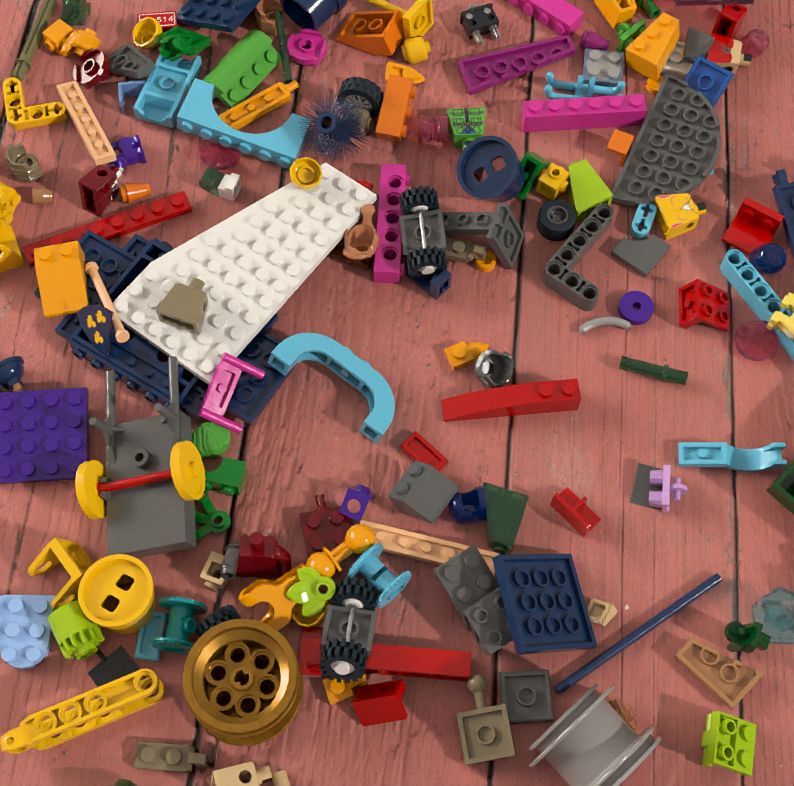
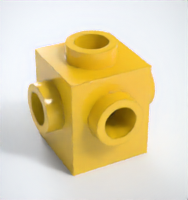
M551 163L547 169L544 168L538 177L536 192L550 200H555L560 193H564L570 184L568 182L570 173L563 167Z

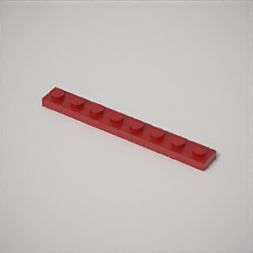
M185 191L28 244L23 246V250L28 264L32 268L35 267L34 248L79 241L88 229L109 241L190 213L192 208Z

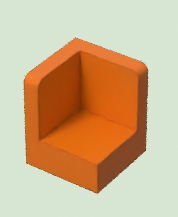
M615 129L608 143L607 150L622 155L619 165L623 166L631 149L634 136Z

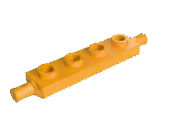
M296 80L287 85L278 82L218 116L228 126L238 130L290 101V92L299 88V84Z

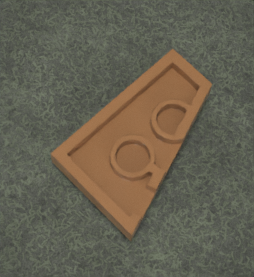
M693 638L674 656L682 666L730 710L741 701L765 674L757 669L753 670L743 665V662L722 655L718 650Z

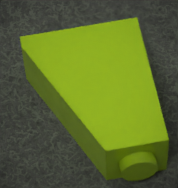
M586 158L569 165L567 172L570 173L568 178L570 184L567 191L570 205L576 213V224L586 219L599 204L610 205L613 194Z

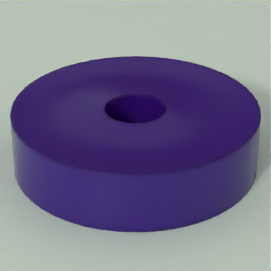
M630 291L624 294L618 305L620 317L629 321L631 325L645 324L650 320L654 311L652 299L640 291Z

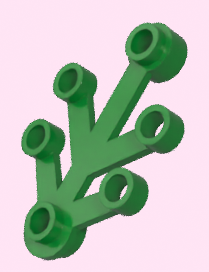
M206 488L204 490L206 495L196 500L202 503L208 515L198 513L195 508V524H204V526L196 530V543L211 532L216 534L226 532L231 524L230 517L226 512L216 510L209 499ZM217 518L223 519L221 524H215L214 521Z

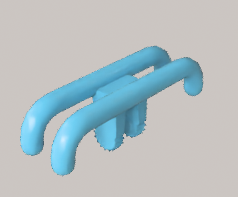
M548 72L546 74V82L548 84L544 87V93L549 99L592 97L593 93L604 95L618 94L617 96L623 95L621 92L626 84L624 81H619L615 87L595 85L596 77L592 76L589 79V84H583V75H578L577 83L558 81L554 79L552 72ZM552 87L575 91V95L555 93L552 91Z

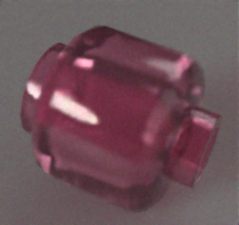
M760 29L749 31L741 39L742 54L752 55V58L761 56L769 46L767 33Z

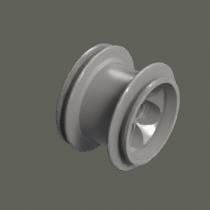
M596 683L529 747L530 751L536 748L540 753L529 764V767L532 768L544 757L569 786H619L655 749L662 738L659 735L655 738L651 735L654 730L653 725L637 734L604 699L615 688V685L612 684L600 695L595 690L599 686Z

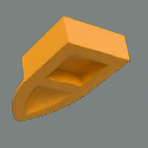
M389 61L386 64L385 83L388 82L389 74L412 78L414 84L425 81V78L413 68Z
M465 341L445 348L444 354L454 371L475 362L476 358L486 351L489 345L480 342L465 343Z

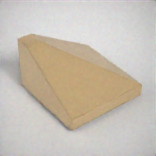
M591 598L587 606L591 623L605 626L618 611L613 603Z

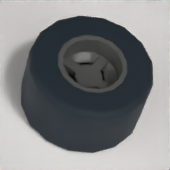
M558 199L544 203L539 210L537 218L538 232L541 236L551 241H562L568 238L573 232L575 225V210L569 203Z

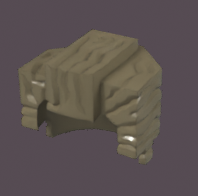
M21 142L15 146L12 143L7 146L5 161L17 181L31 183L43 176L38 159L32 153L29 155Z

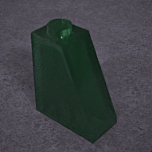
M484 482L481 499L488 548H491L493 552L500 555H511L529 496Z

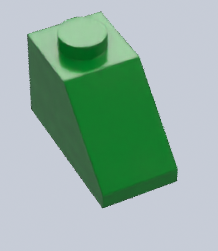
M535 152L525 153L521 161L525 170V181L522 189L516 196L522 200L536 187L541 171L544 168L547 169L551 163Z

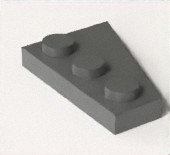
M130 43L108 55L109 68L107 71L140 79L147 77L151 71L156 69L153 61Z

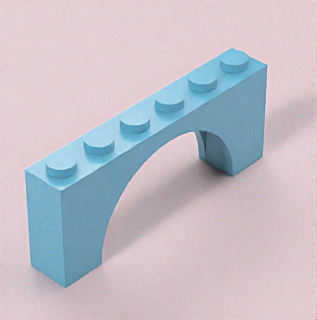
M197 78L194 79L177 115V128L183 132L198 135L205 140L215 141L222 146L237 149L244 154H251L259 157L261 160L276 163L283 168H290L294 161L298 159L307 135L305 137L302 134H307L308 130H310L305 129L308 127H304L309 125H301L306 123L298 122L308 119L292 113L281 127L271 132L250 134L238 131L228 126L217 115L212 103L214 85Z

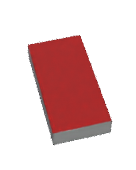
M303 626L298 660L302 677L322 679L323 671L307 668L309 639H322L324 627L308 628Z

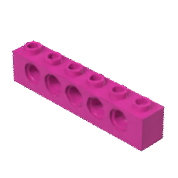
M383 163L381 165L377 219L379 246L375 252L374 282L399 284L400 276H404L405 263H401V257H404L399 219V216H402L399 196H401L402 192H405L406 186H410V173H406L407 165Z

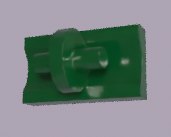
M738 621L729 622L724 631L727 640L731 642L727 645L726 649L731 652L743 650L746 653H752L755 648L761 651L767 650L771 636L762 632L763 624L759 622L744 625Z

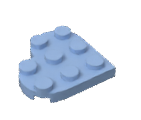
M55 595L0 596L1 658L13 668L21 670L36 667L34 665L40 663L44 657L48 656L53 632L47 618L55 611L51 607V602L56 597Z

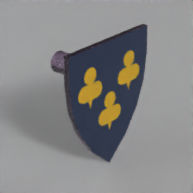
M100 305L83 307L77 312L82 329L93 345L105 354H109L111 332L114 329L112 325L114 312Z

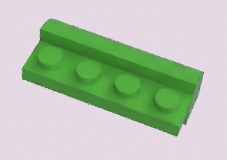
M259 30L249 31L202 79V81L214 85L213 99L218 97L228 109L242 103L283 59L271 45L273 40Z

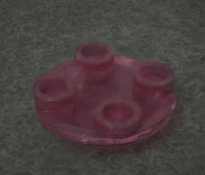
M206 140L199 148V157L206 166L212 169L227 170L238 163L240 151L222 146L220 143L212 140Z
M748 321L736 330L734 336L735 347L746 359L764 361L771 358L778 350V337L773 329L769 330L766 328L769 323L768 321Z

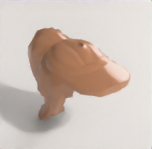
M363 205L360 208L363 215L362 224L355 225L349 232L348 229L345 230L343 255L347 258L361 260L371 258L375 254L379 246V235L372 223V215L375 213L374 205Z

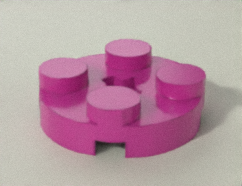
M312 29L300 30V33L292 34L287 41L290 60L301 65L317 66L327 52L326 41L322 38V34ZM307 45H310L309 49L302 48L306 47Z

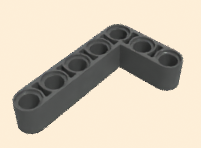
M599 204L550 258L543 272L542 280L546 286L583 311H591L595 308L600 291L590 281L573 271V268L609 229L614 210L608 204Z

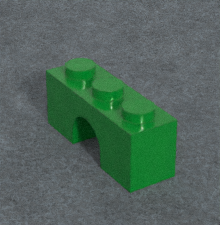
M223 457L220 466L216 470L205 471V488L207 491L213 489L220 491L221 494L226 496L240 495L248 471L246 462Z

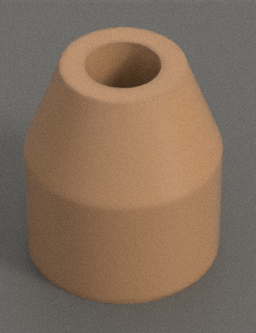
M32 187L33 204H46L53 201L52 190L44 187Z

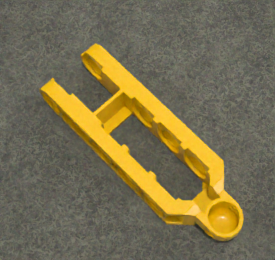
M146 668L140 669L29 715L19 723V727L9 730L0 738L1 750L4 753H22L32 748L39 751L52 748L157 704L165 696V686L154 671ZM144 676H150L148 678L140 680ZM159 686L158 694L154 697H148L155 693ZM100 696L99 698L91 701L92 698ZM72 706L75 707V708H73V709H70V710L66 711L69 707H72ZM110 712V714H109L108 716H106V717H100V716L105 715V714H107V713ZM45 717H51L49 719L41 721ZM85 723V725L82 727H76L78 725ZM61 733L60 736L52 738V736Z

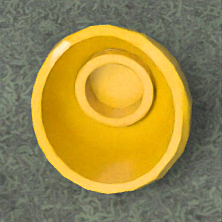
M146 17L134 27L133 41L140 49H153L159 45L158 36L163 34V31L156 19Z

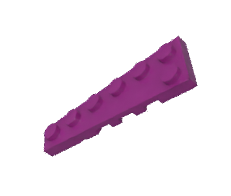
M568 34L457 61V66L470 96L575 54L576 49Z

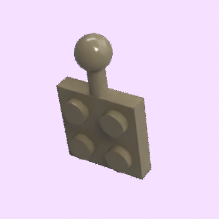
M481 674L471 675L468 678L467 687L474 694L476 709L456 713L465 765L470 766L517 756L507 704L486 707L484 691L487 687V681Z

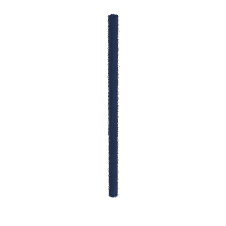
M716 573L559 682L554 686L555 691L559 695L719 584L722 581L721 576Z

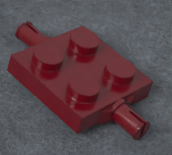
M323 494L320 497L319 495L315 496L316 510L300 513L299 516L307 558L314 553L323 552V547L332 551L345 541L346 532L350 528L349 517L339 512L340 507H326Z

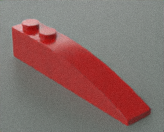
M578 378L491 388L442 399L441 403L444 422L578 410L581 394Z

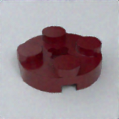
M97 48L89 49L81 55L80 59L82 61L79 65L76 64L73 70L74 79L84 88L90 89L100 81H105L108 78L109 57Z

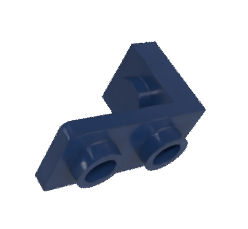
M446 268L440 274L436 273L431 279H427V277H424V279L418 277L416 279L414 276H410L408 269L405 272L408 278L435 300L451 287L452 273Z

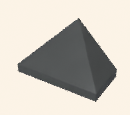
M689 27L682 60L694 64L699 55L705 58L715 38Z

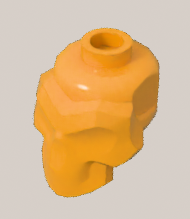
M86 28L85 31L74 30L62 46L60 54L69 56L73 51L74 54L81 57L89 49H99L101 41L96 37L97 33L89 28Z

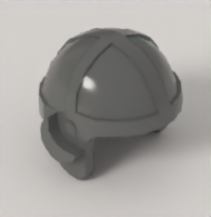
M486 350L476 358L474 370L476 378L483 383V387H501L510 380L513 372L512 356L506 351L501 353L496 350Z

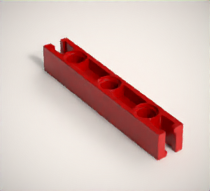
M309 639L307 668H320L321 639ZM372 643L371 656L367 657L365 673L467 682L468 678H470L471 652Z

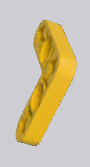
M11 77L3 82L6 116L12 129L22 130L60 123L67 119L68 112L63 103L52 102L26 107L24 90L20 80ZM13 86H14L15 93H12V91H11V89H12ZM13 101H20L19 105L10 106ZM36 113L43 114L42 117L38 119L32 118L33 115ZM15 114L19 115V121H16Z

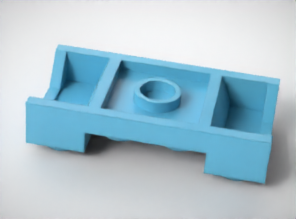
M160 54L155 63L156 69L151 71L133 107L135 117L174 128L180 106L192 81L198 78L202 70L201 56H196L191 61L182 58L170 61V59H164Z

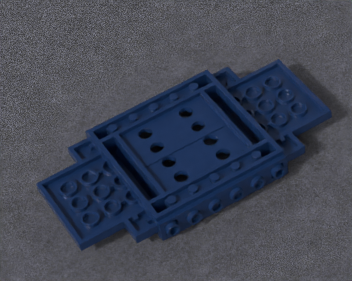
M89 229L78 241L85 255V263H97L99 267L98 273L112 303L152 261L173 250V247L166 241L161 242L156 238L148 241L137 234L122 249ZM87 274L89 305H97L104 308L90 274ZM38 287L35 290L34 294L37 298L41 300L40 290ZM77 312L66 314L67 316L57 326L55 332L69 341L72 348L71 352L75 357L80 360L86 359L98 371L101 369L104 371H115L116 382L119 380L124 382L129 390L135 393L137 391L142 393L144 398L153 404L157 402L165 407L169 406L168 361L160 362L158 360L159 354L163 353L135 332L131 340L119 343L115 338L116 332L113 325L110 323L107 354H105L93 345L86 336L79 322ZM277 314L267 322L236 357L265 371L262 379L241 371L226 408L227 412L251 426L295 368L294 366L284 376L267 363L271 352L282 342L268 333L278 320ZM122 324L125 330L132 331L127 326ZM178 363L179 411L186 412L201 421L203 418L198 416V412L202 408L201 403L209 385Z

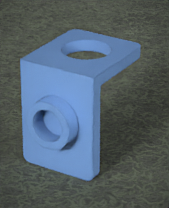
M145 80L118 83L119 103L122 113H126L125 98L139 96L146 83Z

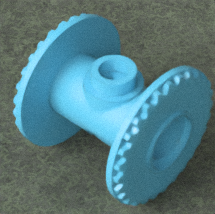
M377 543L357 559L350 568L347 577L352 580L353 577L358 578L363 575L368 582H371L372 587L375 586L376 590L381 593L375 604L377 608L381 609L404 589L412 574L407 570L398 577L395 576L378 559L383 551V545Z

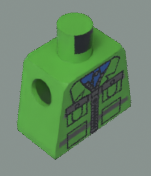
M485 107L447 109L446 125L452 145L455 148L463 147L464 150L469 143L483 137Z

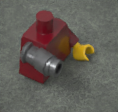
M254 532L250 536L243 535L240 542L228 544L224 548L226 553L220 564L221 577L225 580H233L235 577L280 578L292 569L289 552L278 545L275 537L263 536L260 532Z

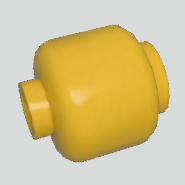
M420 35L405 39L403 46H401L404 60L408 61L411 65L426 61L428 53L431 52L428 40L424 41Z

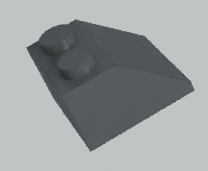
M415 460L394 486L388 497L401 513L433 524L459 490V486L431 465Z

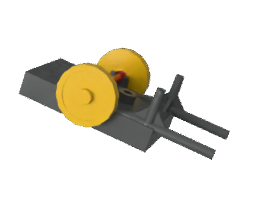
M175 356L168 358L170 404L168 407L160 403L154 406V409L161 415L116 424L115 371L109 370L106 371V419L103 422L95 417L89 420L90 425L102 432L106 441V468L96 460L85 461L80 464L75 479L76 495L84 514L90 519L98 520L107 517V556L125 554L140 558L196 547L194 501L199 500L203 496L206 478L201 455L197 447L192 443L191 418L182 411H179L178 360Z

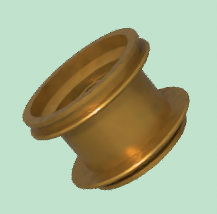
M234 619L212 627L193 645L184 666L183 692L192 714L210 735L230 745L253 746L273 739L292 722L301 704L303 678L293 647L278 630L257 620ZM241 652L245 654L243 661L239 663L232 661L235 654ZM267 659L270 661L267 668L262 670L256 668L259 660ZM224 670L226 675L222 680L216 681L213 679L216 671ZM245 675L246 678H249V681L241 686L240 682H236L239 676ZM265 684H273L275 690L271 694L265 695L261 692ZM223 695L231 696V701L226 706L218 705V700ZM247 702H254L256 704L254 711L251 713L242 711L243 705Z

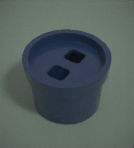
M280 0V3L285 13L295 24L302 29L317 31L332 15L338 14L347 5V0Z
M483 136L469 143L462 151L457 163V178L463 190L469 195L481 200L501 203L511 200L520 192L525 181V170L519 161L517 153L506 140L497 136ZM497 158H503L506 166L499 171H495L492 161ZM485 169L487 178L481 182L480 180Z

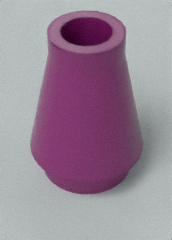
M585 30L579 45L583 46V49L607 51L610 41L605 40L592 30Z

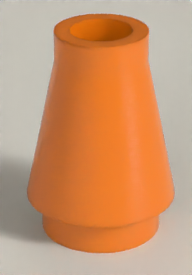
M123 183L122 186H119L122 203L127 202L129 204L151 195L149 183Z

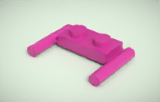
M224 352L203 398L202 408L199 410L198 416L240 434L243 426L223 417L241 371H245L259 379L264 377L265 371Z

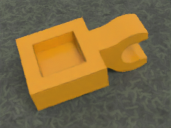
M363 675L362 679L358 678L356 682L350 680V683H345V680H341V683H339L336 678L333 680L329 678L322 680L330 705L353 698V689L368 685L366 675Z

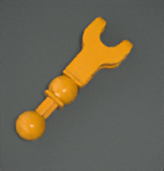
M365 524L351 526L346 532L345 541L332 551L323 547V552L312 554L307 559L306 565L301 563L277 580L257 579L240 592L239 601L247 607H251L261 601L269 602V611L260 622L280 630L288 624L292 608L296 604V602H293L286 596V593L293 584L300 581L297 570L302 567H312L321 576L332 578L336 569L339 572L342 570L338 563L352 553L363 554L374 545L375 535L373 530Z

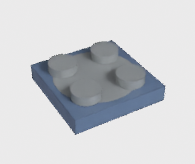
M585 48L582 72L583 84H589V79L592 76L596 77L595 85L617 86L618 82L622 81L624 53Z

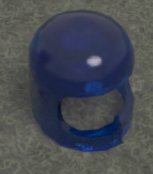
M768 243L754 248L750 253L749 261L761 276H767L781 271L786 265L787 256L780 245Z
M482 486L474 487L472 491L467 493H460L458 491L448 503L449 514L456 524L467 525L486 521L487 502Z

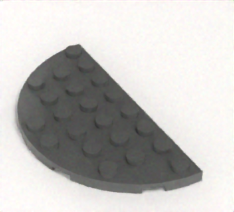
M666 73L611 191L613 194L611 202L639 206L640 203L654 204L655 197L659 195L690 193L713 170L721 147L720 122L707 98L700 91L697 93L688 86L689 83Z

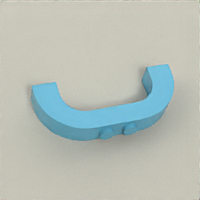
M300 333L290 336L279 343L271 352L267 363L284 376L297 363L304 360H313L326 366L365 396L369 404V415L358 431L377 444L390 426L395 411L394 396L384 377L373 369L367 361L361 360L353 354L349 348L342 346L334 339L325 335Z

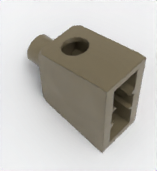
M192 278L189 286L176 283L156 309L159 320L199 335L209 303L207 294L202 291L205 283L198 278Z

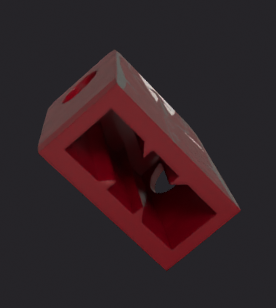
M97 165L78 181L84 210L98 217L104 214L119 193L117 179L122 175V172L118 167L112 166L108 169L102 165Z

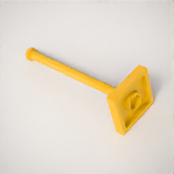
M365 0L387 11L400 10L403 16L405 39L418 35L423 37L434 24L432 0H417L408 11L385 0Z

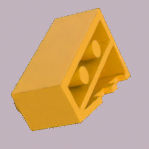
M593 0L613 29H617V26L622 22L626 24L631 23L637 9L635 0Z
M663 12L625 49L626 66L658 82L660 73L665 68L666 61L680 38L679 20Z

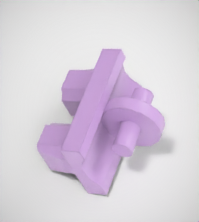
M663 465V470L650 471V485L663 486L662 492L649 491V506L662 508V513H669L670 494L673 495V501H680V495L687 494L688 487L681 484V478L679 477L674 478V484H670L671 465Z

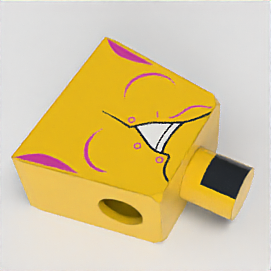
M688 193L659 195L655 197V217L665 240L693 230L698 223L699 216L706 214L707 211L704 202L694 204Z

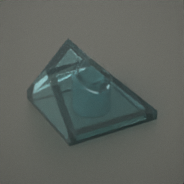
M779 586L752 605L753 623L759 622L763 624L762 632L771 636L769 643L794 644V592Z

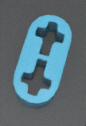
M639 204L630 228V234L633 238L641 240L648 236L656 214L654 204ZM645 210L649 211L647 217H643ZM640 224L644 225L642 231H638Z

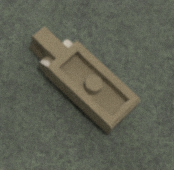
M446 237L448 251H445L446 260L468 263V261L473 259L485 261L487 255L486 247L477 245L473 241Z
M138 741L134 768L187 773V771L192 772L193 766L206 767L208 756L202 753H195V747H190L189 745Z

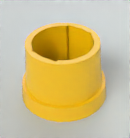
M114 554L96 561L85 572L79 584L78 600L83 613L94 623L108 628L115 633L131 634L139 631V629L144 625L146 626L152 620L153 613L156 611L157 600L150 571L143 562L133 556ZM134 582L128 591L117 587L124 583ZM109 595L120 600L119 605L113 612L104 609L105 600Z

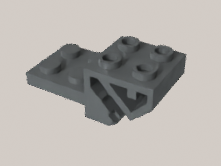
M475 544L433 569V572L456 608V614L467 631L473 632L476 643L486 655L493 654L513 640L499 583Z

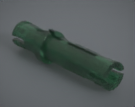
M623 355L619 366L620 370L660 379L661 382H674L685 386L688 377L687 371L669 368V365L666 364L661 366Z

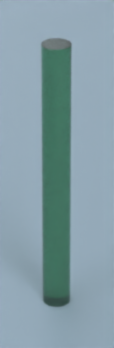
M278 10L274 14L284 82L289 84L292 82L283 15L282 11Z

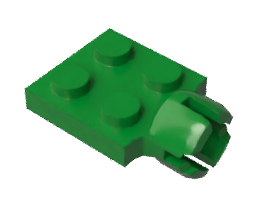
M175 26L158 36V44L162 45L159 47V51L164 59L176 61L183 55L194 56L210 46L211 37Z

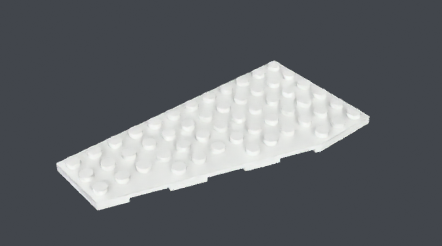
M324 163L320 165L322 179L315 188L301 190L291 182L152 261L113 302L114 308L122 324L167 356L177 357L178 363L209 385L218 363L221 362L223 353L226 352L237 357L344 237L345 230L348 229L349 231L362 217L360 208L363 205H372L377 200V195L334 167ZM192 278H198L205 283L202 291L207 294L209 302L199 335L161 322L156 312L157 307L176 283L189 286Z

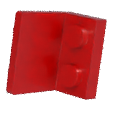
M746 197L737 215L722 237V241L756 259H760L785 216Z
M699 279L679 288V327L687 329L702 321L725 332L729 331L728 292Z

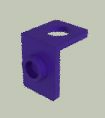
M360 484L349 487L339 512L354 520L361 521L369 500L375 499L376 495L370 492V488ZM352 499H356L360 503V510L357 513H352L348 510V502Z

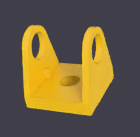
M1 218L0 250L3 252L0 254V273L25 265L12 226Z
M56 537L46 545L27 570L31 577H37L61 562L72 577L52 600L51 607L54 610L78 599L80 581L88 568L94 564L78 542ZM44 562H47V564L44 565L42 568L36 570L38 566H40ZM71 595L68 599H66L65 601L59 603L62 599H64L65 597Z

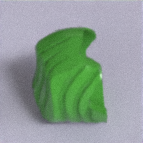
M203 423L192 432V443L201 452L203 458H218L230 447L231 435L229 429L216 423Z

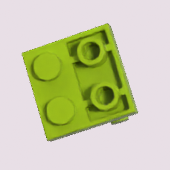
M712 711V714H707L706 731H703L701 745L704 748L702 766L712 768L715 765L743 776H752L757 725L721 711Z

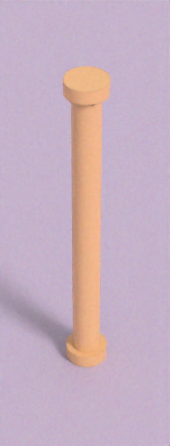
M88 262L84 269L87 274H90L104 308L112 313L111 323L116 332V340L119 343H124L130 338L129 332L124 329L98 273L99 267L97 263Z

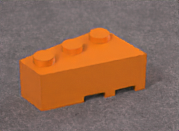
M389 74L375 131L377 139L401 143L402 137H406L408 128L406 123L408 118L411 117L412 103L417 91L412 78Z

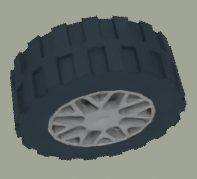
M351 77L346 78L342 82L337 96L339 100L340 97L344 101L349 99V103L352 101L356 104L355 106L353 105L354 108L357 106L360 109H366L370 112L371 117H376L381 109L384 93L376 83L371 82L369 79Z

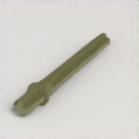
M57 0L44 1L20 58L15 61L16 67L12 76L20 81L24 80L27 71L32 67L31 61Z

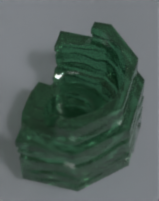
M62 0L63 12L61 20L68 25H86L87 18L91 15V2H86V0Z

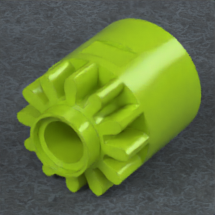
M79 600L59 607L47 618L58 646L66 660L71 657L77 660L90 657L97 652V647L102 645L101 642L105 640L98 624L91 621L83 613Z

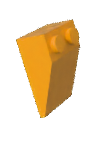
M72 241L34 248L35 270L45 318L76 313L83 307L88 306L87 274L84 269L86 265L85 255L79 242Z

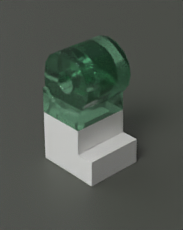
M207 168L199 181L202 189L231 201H235L242 188L240 175L235 173L228 175L214 168Z

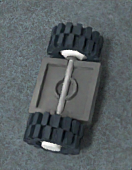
M419 186L416 189L411 187L412 190L406 189L399 196L402 216H399L404 257L405 259L407 258L408 273L411 277L414 276L416 279L418 277L420 279L427 277V279H431L436 273L440 274L445 268L447 269L445 251H448L443 212L442 209H439L438 195L434 188L430 189L428 186L425 188Z
M346 577L344 581L339 580L338 584H335L336 590L332 597V605H328L320 644L322 653L319 669L323 671L324 676L329 675L330 680L336 678L339 683H341V680H345V683H350V680L356 682L358 678L362 679L363 675H365L367 657L371 656L377 611H375L377 600L376 587H372L371 582L365 583L363 578L358 581L357 577H353L352 580Z

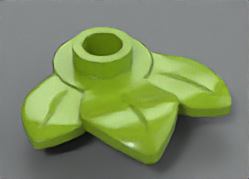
M302 567L297 570L300 581L289 588L286 596L293 602L303 604L302 615L310 617L323 610L325 601L332 598L335 594L336 586L330 577L321 576L315 568ZM326 585L328 587L327 592L321 593L318 589L319 586Z

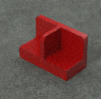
M568 487L560 494L556 493L552 498L550 505L583 537L601 521L586 505L588 499L586 497L579 499Z
M403 679L359 686L351 704L362 726L406 720L408 714L401 701L406 688Z

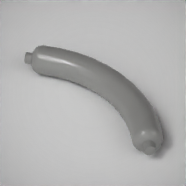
M598 317L581 325L578 333L585 334L589 330L603 325H613L623 329H631L632 326L629 321L621 318Z

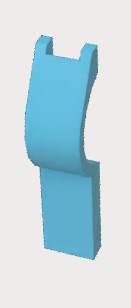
M679 442V467H727L728 469L741 472H757L785 467L787 460H782L781 450L786 448V443L772 442L770 445L762 448L741 449L732 447L727 442Z

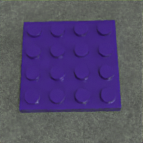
M87 387L0 393V484L75 480L79 465L89 461V404Z

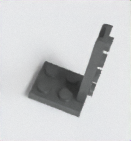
M499 203L496 212H443L445 234L487 235L486 239L505 269H513L525 234L507 203Z

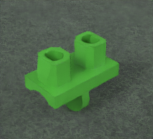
M642 18L634 25L631 23H620L617 26L618 33L616 34L620 46L616 48V51L623 52L647 29L645 28L647 21Z

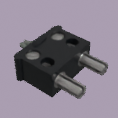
M472 3L469 4L468 9L461 12L459 23L463 25L468 38H474L478 46L483 44L481 35L492 32L495 40L501 38L498 31L499 20L493 10L492 3L478 6Z

